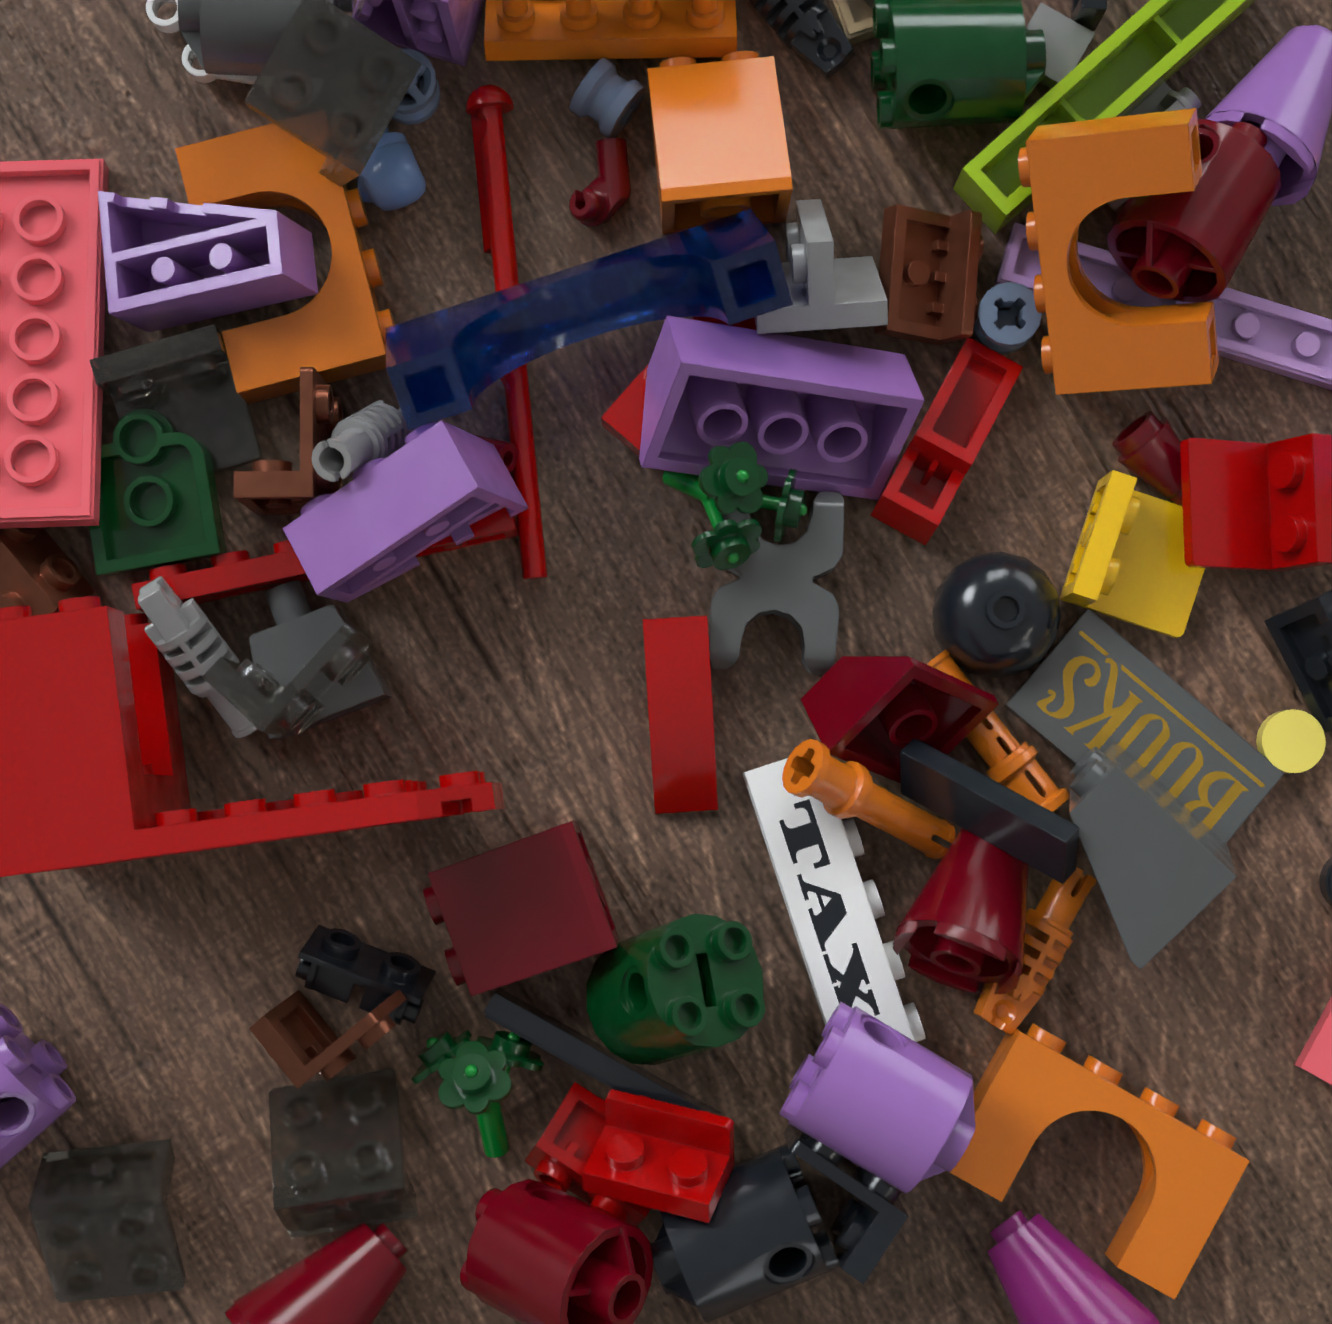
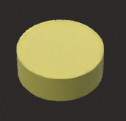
M1291 709L1279 711L1267 717L1258 730L1256 744L1258 752L1283 773H1301L1313 768L1320 761L1325 751L1326 738L1321 724L1314 716L1302 710Z

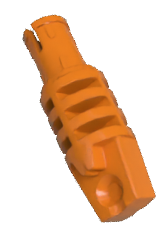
M1076 867V870L1064 884L1052 878L1035 910L1028 908L1026 911L1023 972L1019 978L1017 988L1006 994H994L997 983H985L974 1009L975 1015L1012 1035L1044 994L1046 985L1055 974V969L1061 964L1066 950L1070 948L1073 942L1071 939L1073 932L1069 928L1092 887H1095L1098 882L1094 877L1089 874L1083 875L1084 871Z

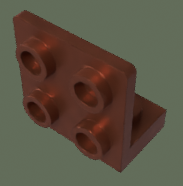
M300 367V471L292 470V462L283 460L254 461L252 463V471H234L233 498L256 515H301L300 510L306 503L324 494H334L343 487V479L341 477L335 482L325 480L316 473L312 465L311 457L315 446L319 442L331 438L333 429L338 422L343 420L341 397H333L331 384H327L314 367Z

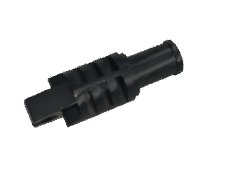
M749 0L787 47L794 50L825 78L828 79L855 56L852 45L834 18L832 9L824 0Z

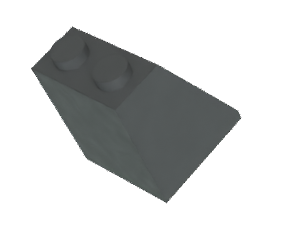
M1114 741L1104 752L1097 747L1092 748L1070 771L1069 775L1074 780L1069 786V813L1073 823L1079 827V837L1130 960L1141 970L1237 876L1228 846Z

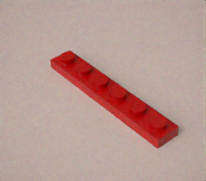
M504 507L469 525L475 537L456 546L450 535L417 554L416 558L519 537L516 517H510ZM289 540L273 544L275 554L250 559L249 551L243 550L211 557L212 567L188 572L186 564H173L154 568L148 571L150 580L134 583L131 586L136 609L144 612L138 604L139 590L159 576L164 578L183 603L193 598L197 604L264 591L290 581L300 580L301 582H306L310 580Z

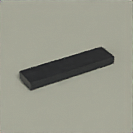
M501 988L494 992L484 1010L486 1018L614 1090L643 1095L651 1099L708 1111L722 1116L720 1111L640 1066L631 1064L611 1053L608 1048Z

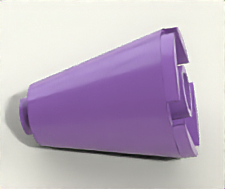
M1319 25L1297 26L1289 30L1204 118L1229 126L1237 122L1250 123L1258 127L1266 135L1267 144L1264 149L1273 157L1281 175V188L1271 206L1295 204L1308 195L1316 180L1332 114V31Z

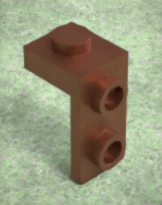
M398 989L338 1038L302 992L297 990L262 1016L249 1029L265 1048L269 1056L274 1059L298 1089L318 1072L328 1082L357 1058L350 1048L352 1044L358 1040L362 1047L367 1050L395 1027L396 1024L389 1014L407 999Z

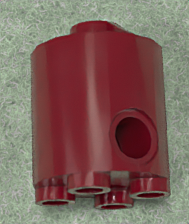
M1198 119L1202 176L1195 191L1129 197L1107 236L1108 248L1118 266L1146 293L1163 299L1197 303L1219 298L1227 287L1281 188L1280 170L1271 154L1264 149L1267 144V137L1258 127L1250 123L1237 122L1229 126L1208 119Z
M531 1179L511 1184L503 1191L498 1188L490 1189L481 1197L476 1207L475 1216L477 1223L468 1244L467 1260L464 1262L460 1272L461 1285L466 1290L474 1293L481 1302L522 1324L634 1323L642 1311L651 1286L654 1262L650 1241L638 1227L546 1183Z

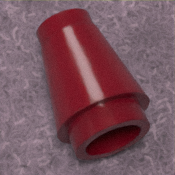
M1148 411L1129 424L1116 437L1112 446L1120 453L1118 462L1164 497L1169 498L1172 503L1182 504L1181 442L1167 418L1159 420L1152 411Z

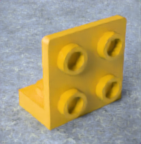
M1112 470L1098 480L1059 600L1172 638L1181 637L1184 634L1205 568L1188 567L1185 564L1183 508L1180 505L1135 491L1136 477Z

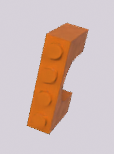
M1197 108L1037 126L1026 140V147L1019 149L1018 170L1022 187H1031L1034 211L1027 213L1026 236L1030 251H1039L1041 274L1035 275L1034 302L1037 312L1046 313L1049 336H1043L1041 359L1044 373L1053 374L1056 395L1212 384L1219 365L1214 301L1149 307L1131 306L1117 302L1100 292L1089 280L1079 259L1077 243L1082 220L1094 209L1107 202L1129 197L1195 191L1202 176Z
M322 110L175 148L189 204L203 205V203H213L259 209H294L316 219L326 228L330 237L332 250L330 270L324 285L309 303L283 316L221 332L237 394L248 404L300 391V367H314L327 384L393 367L389 348L399 346V338L390 308L379 311L374 288L383 286L384 281L375 249H363L358 228L367 226L369 223L359 188L348 190L343 168L353 165V160L344 129L333 130Z
M1033 1023L1027 1034L1018 1029L1012 1035L1006 1033L974 1090L976 1128L973 1137L960 1161L949 1173L1002 1202L1034 1142L1051 1123L1065 1115L1079 1111H1101L1121 1118L1132 1130L1138 1141L1142 1154L1143 1174L1138 1193L1105 1255L1117 1268L1175 1300L1250 1162L1232 1150L1237 1138L1204 1119H1201L1196 1129L1175 1118L1180 1108L1179 1105L1147 1087L1144 1088L1140 1097L1121 1088L1118 1084L1123 1074L1088 1055L1083 1066L1066 1057L1061 1052L1067 1042Z

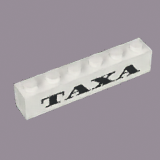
M788 758L742 773L825 1026L840 1002H843L851 1008L857 1006L915 1042L926 1039L914 1002L903 1005L895 983L896 980L905 978L904 969L899 954L897 955L893 950L894 941L882 943L875 919L885 916V912L874 880L862 882L855 858L865 855L853 818L842 821V819L828 814L824 809L823 803L811 796L801 798L788 793L783 787L782 781L783 769Z

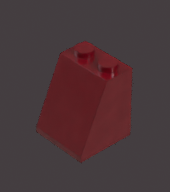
M577 820L564 823L428 873L432 886L423 889L427 908L435 925L445 922L453 947L444 950L450 973L457 986L467 983L471 996L600 954L618 946L620 938Z

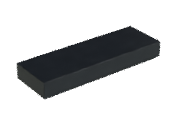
M913 738L900 751L901 794L1062 884L1076 870L1079 827L919 739Z

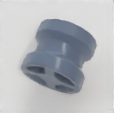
M409 48L396 49L384 55L377 63L373 74L374 89L379 97L381 106L391 119L401 124L414 125L428 120L435 113L441 99L440 85L436 78V72L427 57L421 52ZM398 94H409L413 99L402 96L398 98Z
M602 58L589 70L571 99L569 110L579 118L589 116L599 124L601 134L607 138H615L626 127L639 108L646 93V86L637 80L626 81L617 74L614 63L607 58Z
M1013 282L997 284L988 290L979 303L977 319L973 326L974 337L977 341L1002 355L1014 353L1024 347L1040 326L1042 313H1038L1036 310L1033 291L1022 284ZM996 305H997L1000 309H1001V308H1011V309H1010V310H998V308L996 307ZM1016 317L1018 318V323H1017V325H1018L1021 329H1019V328L1016 326V322H1017V321H1016Z

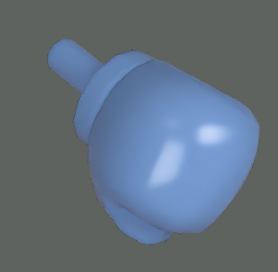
M380 104L371 105L367 108V113L374 137L365 142L363 146L365 156L357 167L356 187L360 190L363 202L374 203L383 211L395 210L418 200L426 191V182L412 149L407 143L406 136L399 132H389L382 106Z

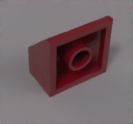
M842 656L800 699L821 743L827 746L830 755L847 762H858L865 766L867 770L898 783H901L900 751L913 738L919 739L948 755L999 705L994 695L909 656Z

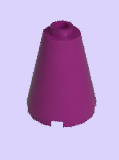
M1019 1210L990 1232V1235L997 1244L989 1249L987 1253L1019 1324H1161L1151 1310L1041 1214L1038 1213L1028 1220L1022 1211Z

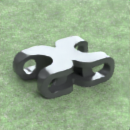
M822 491L817 494L810 507V519L806 533L796 542L776 545L764 541L759 536L760 548L752 553L743 564L726 570L739 577V579L720 586L712 597L709 615V651L712 669L728 670L734 666L740 656V645L745 627L756 617L771 614L788 619L799 631L802 649L801 663L807 672L813 676H823L834 665L839 605L832 593L814 584L813 581L830 574L842 557L844 499L840 492ZM735 510L733 513L722 514L724 520L731 519L736 523L751 519L750 514H743L738 510Z

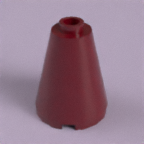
M961 828L898 926L894 937L893 950L898 955L904 948L911 954L908 963L910 968L937 983L961 991L976 993L979 982L997 983L994 994H1006L1016 989L1023 972L1029 865Z
M363 1222L234 1300V1304L226 1310L225 1314L232 1324H372L407 1272L406 1267L399 1260L408 1250L383 1223L372 1231Z

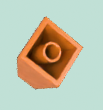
M736 51L724 55L721 61L696 63V59L691 57H673L661 61L659 67L647 68L662 234L786 222L793 186L774 56L759 57V54L754 51Z

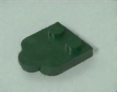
M136 409L127 413L117 423L113 432L112 443L101 446L99 526H89L96 575L108 577L211 558L227 553L211 455L201 441L187 434L176 432L170 420L157 411Z

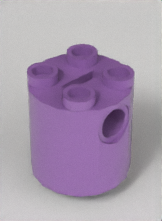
M840 1002L821 1034L824 1039L815 1056L807 1054L789 1085L791 1092L784 1102L779 1115L789 1120L788 1123L903 1193H908L920 1181L945 1171H952L966 1151L976 1128L972 1075L857 1006L851 1008Z
M1 1003L0 1169L76 1102L75 1094L59 1075L67 1068L66 1061L51 1043L44 1039H41L36 1044L22 1032L23 1027L18 1018L9 1008Z

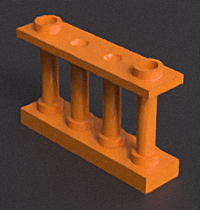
M486 0L484 27L486 61L723 57L728 53L737 51L736 0Z

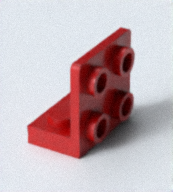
M1311 433L1272 443L1189 438L1181 441L1184 560L1186 566L1194 568L1284 572L1332 564V435Z

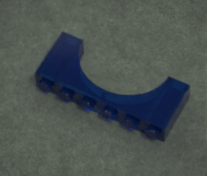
M748 209L386 328V369L408 430L472 410L477 397L504 375L534 359L581 340L637 324L666 319V316L713 317L725 321L728 325H732L793 305L776 242L754 212Z

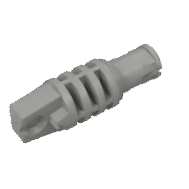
M379 400L338 422L332 431L331 438L319 442L313 449L311 459L316 473L325 480L335 482L339 480V477L344 479L351 472L354 473L363 464L374 459L386 458L405 445V438L408 434L419 427L412 405L402 406L397 410L393 406L385 404L384 400Z
M162 576L141 587L138 604L152 622L145 626V632L164 655L170 666L174 668L180 679L186 684L189 691L198 697H207L231 728L235 738L245 737L264 724L262 706L238 675L240 670L239 659L195 600L191 598L183 603Z

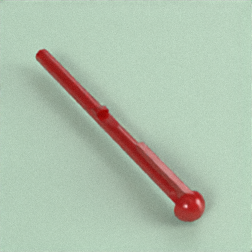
M487 84L476 88L469 95L466 102V113L471 115L484 253L492 254L502 364L498 363L499 378L505 388L510 443L516 446L518 451L517 464L513 469V480L529 507L527 510L517 514L523 580L547 578V566L503 114L512 111L514 104L508 92L503 88Z

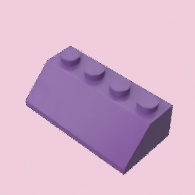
M666 316L647 368L639 460L643 468L699 475L704 467L710 465L708 454L712 448L720 445L729 448L732 444L743 441L749 443L755 449L757 464L766 469L768 473L766 485L784 487L785 479L788 477L790 468L797 470L795 489L816 492L837 491L845 496L878 500L925 400L905 354L777 333L757 334V330Z

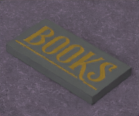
M1086 609L1081 613L1004 705L1006 709L1074 766L1092 748L1097 747L1104 752L1114 741L1117 742L1225 844L1284 775L1266 757L1090 609Z

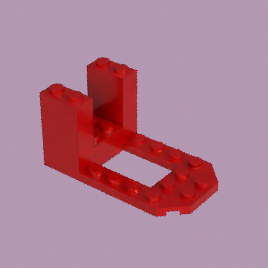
M98 596L58 601L59 612L35 616L32 615L31 606L0 608V877L75 869L464 815V813L505 809L502 783L486 782L485 772H479L478 770L439 776L440 788L427 790L426 781L419 782V780L400 779L362 785L363 790L336 793L335 789L293 794L294 799L267 803L266 798L226 803L224 804V809L197 812V808H191L174 669L145 632V626L150 624L148 616L145 613L124 615V612L109 606H101V599Z

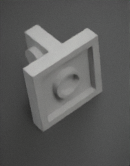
M821 199L795 201L796 222L785 223L787 262L747 265L748 289L757 334L888 325V300L873 257L834 259V241Z

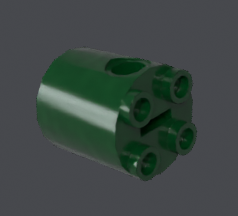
M873 0L874 38H882L879 43V51H871L870 54L872 90L884 89V91L877 92L876 100L879 130L1015 122L1023 114L1025 99L1035 86L1044 80L1046 70L1044 33L1041 29L1028 30L1025 28L1021 0Z
M691 914L618 943L616 948L605 951L595 961L587 981V1012L595 1034L610 1052L631 1064L654 1066L714 1049L740 1039L749 1028L759 1024L765 1013L763 971L755 949L752 946L753 941L749 930L738 921L727 922L718 916Z

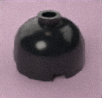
M1002 551L976 554L954 567L937 588L932 611L934 637L942 651L946 649L950 657L966 673L989 678L1015 676L1039 663L1054 644L1061 619L1058 593L1046 572L1025 557Z

